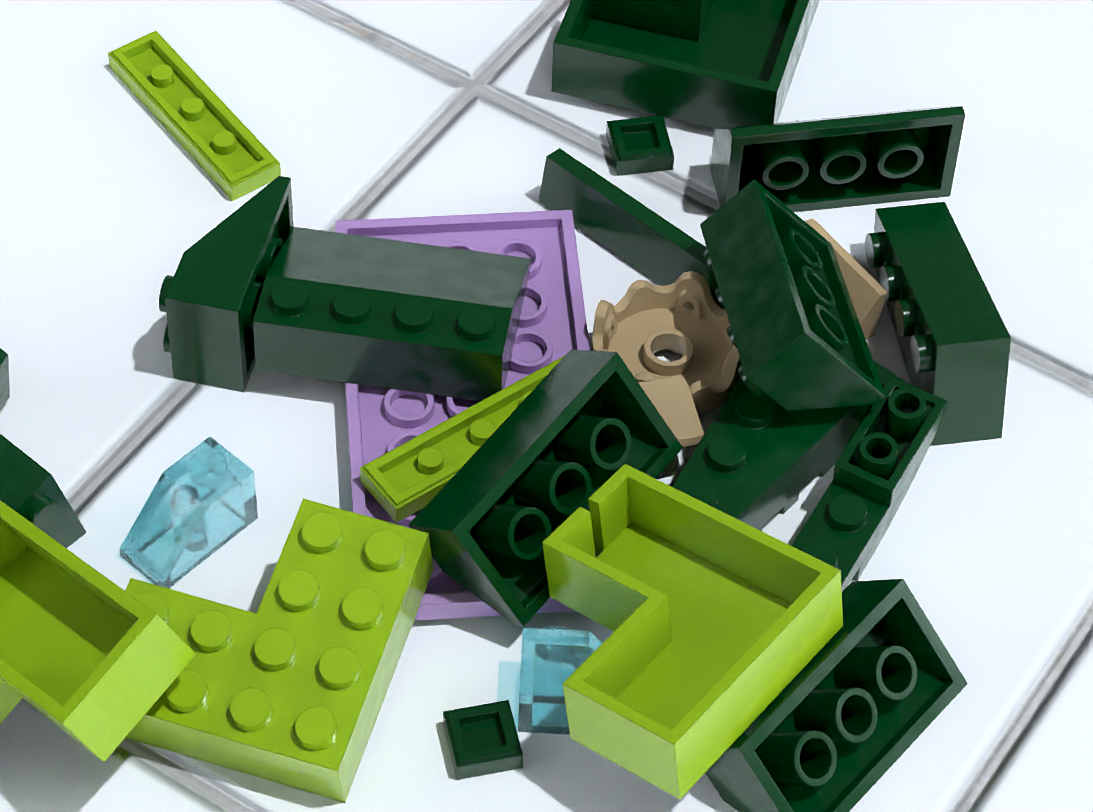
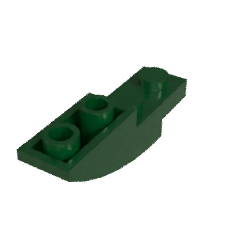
M892 376L883 388L886 397L878 404L872 405L836 462L832 482L791 545L841 570L842 591L850 584L852 579L859 580L875 553L924 460L948 406L947 400Z

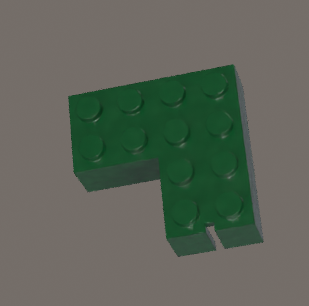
M571 0L553 42L551 92L657 116L663 115L666 118L715 129L778 123L820 0Z

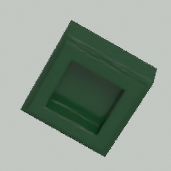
M663 115L607 121L606 138L617 176L673 170L674 153Z
M509 700L443 711V727L457 780L523 768V752Z

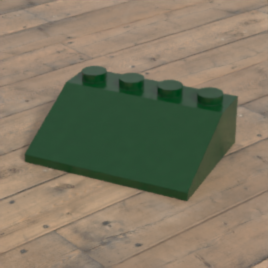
M294 227L266 274L254 315L253 332L256 370L482 401L505 388L529 278L531 258Z

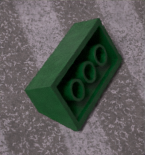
M940 106L714 129L710 171L720 207L754 179L793 212L948 197L951 195L965 112L963 106Z
M754 179L700 224L707 250L704 252V258L713 270L718 283L715 295L728 316L730 326L727 327L726 331L731 342L738 349L742 363L738 371L742 380L755 395L764 397L767 394L787 411L878 404L886 395L832 244Z
M571 349L408 526L412 529L429 533L432 558L445 574L514 625L524 627L550 598L542 542L579 507L590 511L588 498L624 464L656 479L683 447L617 352Z
M904 579L853 581L842 591L843 627L705 772L724 802L738 812H850L968 684Z

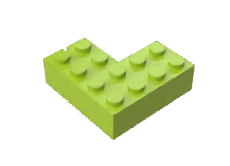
M624 464L588 498L590 511L579 507L542 542L550 598L614 631L562 683L569 734L572 740L672 796L681 799L843 627L841 570Z
M303 498L257 613L130 578L125 591L154 611L193 650L196 656L125 738L345 803L434 570L429 533Z
M0 500V724L17 704L24 699L92 754L105 762L196 654L154 611Z

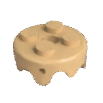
M693 271L684 272L676 282L662 286L651 284L646 280H637L629 286L626 294L616 305L606 300H600L594 317L592 351L617 352L637 382L678 374L683 375L689 385L698 415L712 410L724 402L741 377L738 368L742 363L738 349L731 342L726 331L727 327L730 326L726 310L720 308L714 301L709 283L703 275ZM668 349L670 352L680 354L683 357L677 361L668 362L658 359L653 354L659 350Z

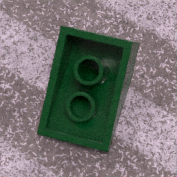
M278 176L188 248L183 253L174 276L166 275L159 295V310L167 313L163 348L165 352L171 353L174 379L245 392L256 364L253 319L265 277L294 228L291 178Z

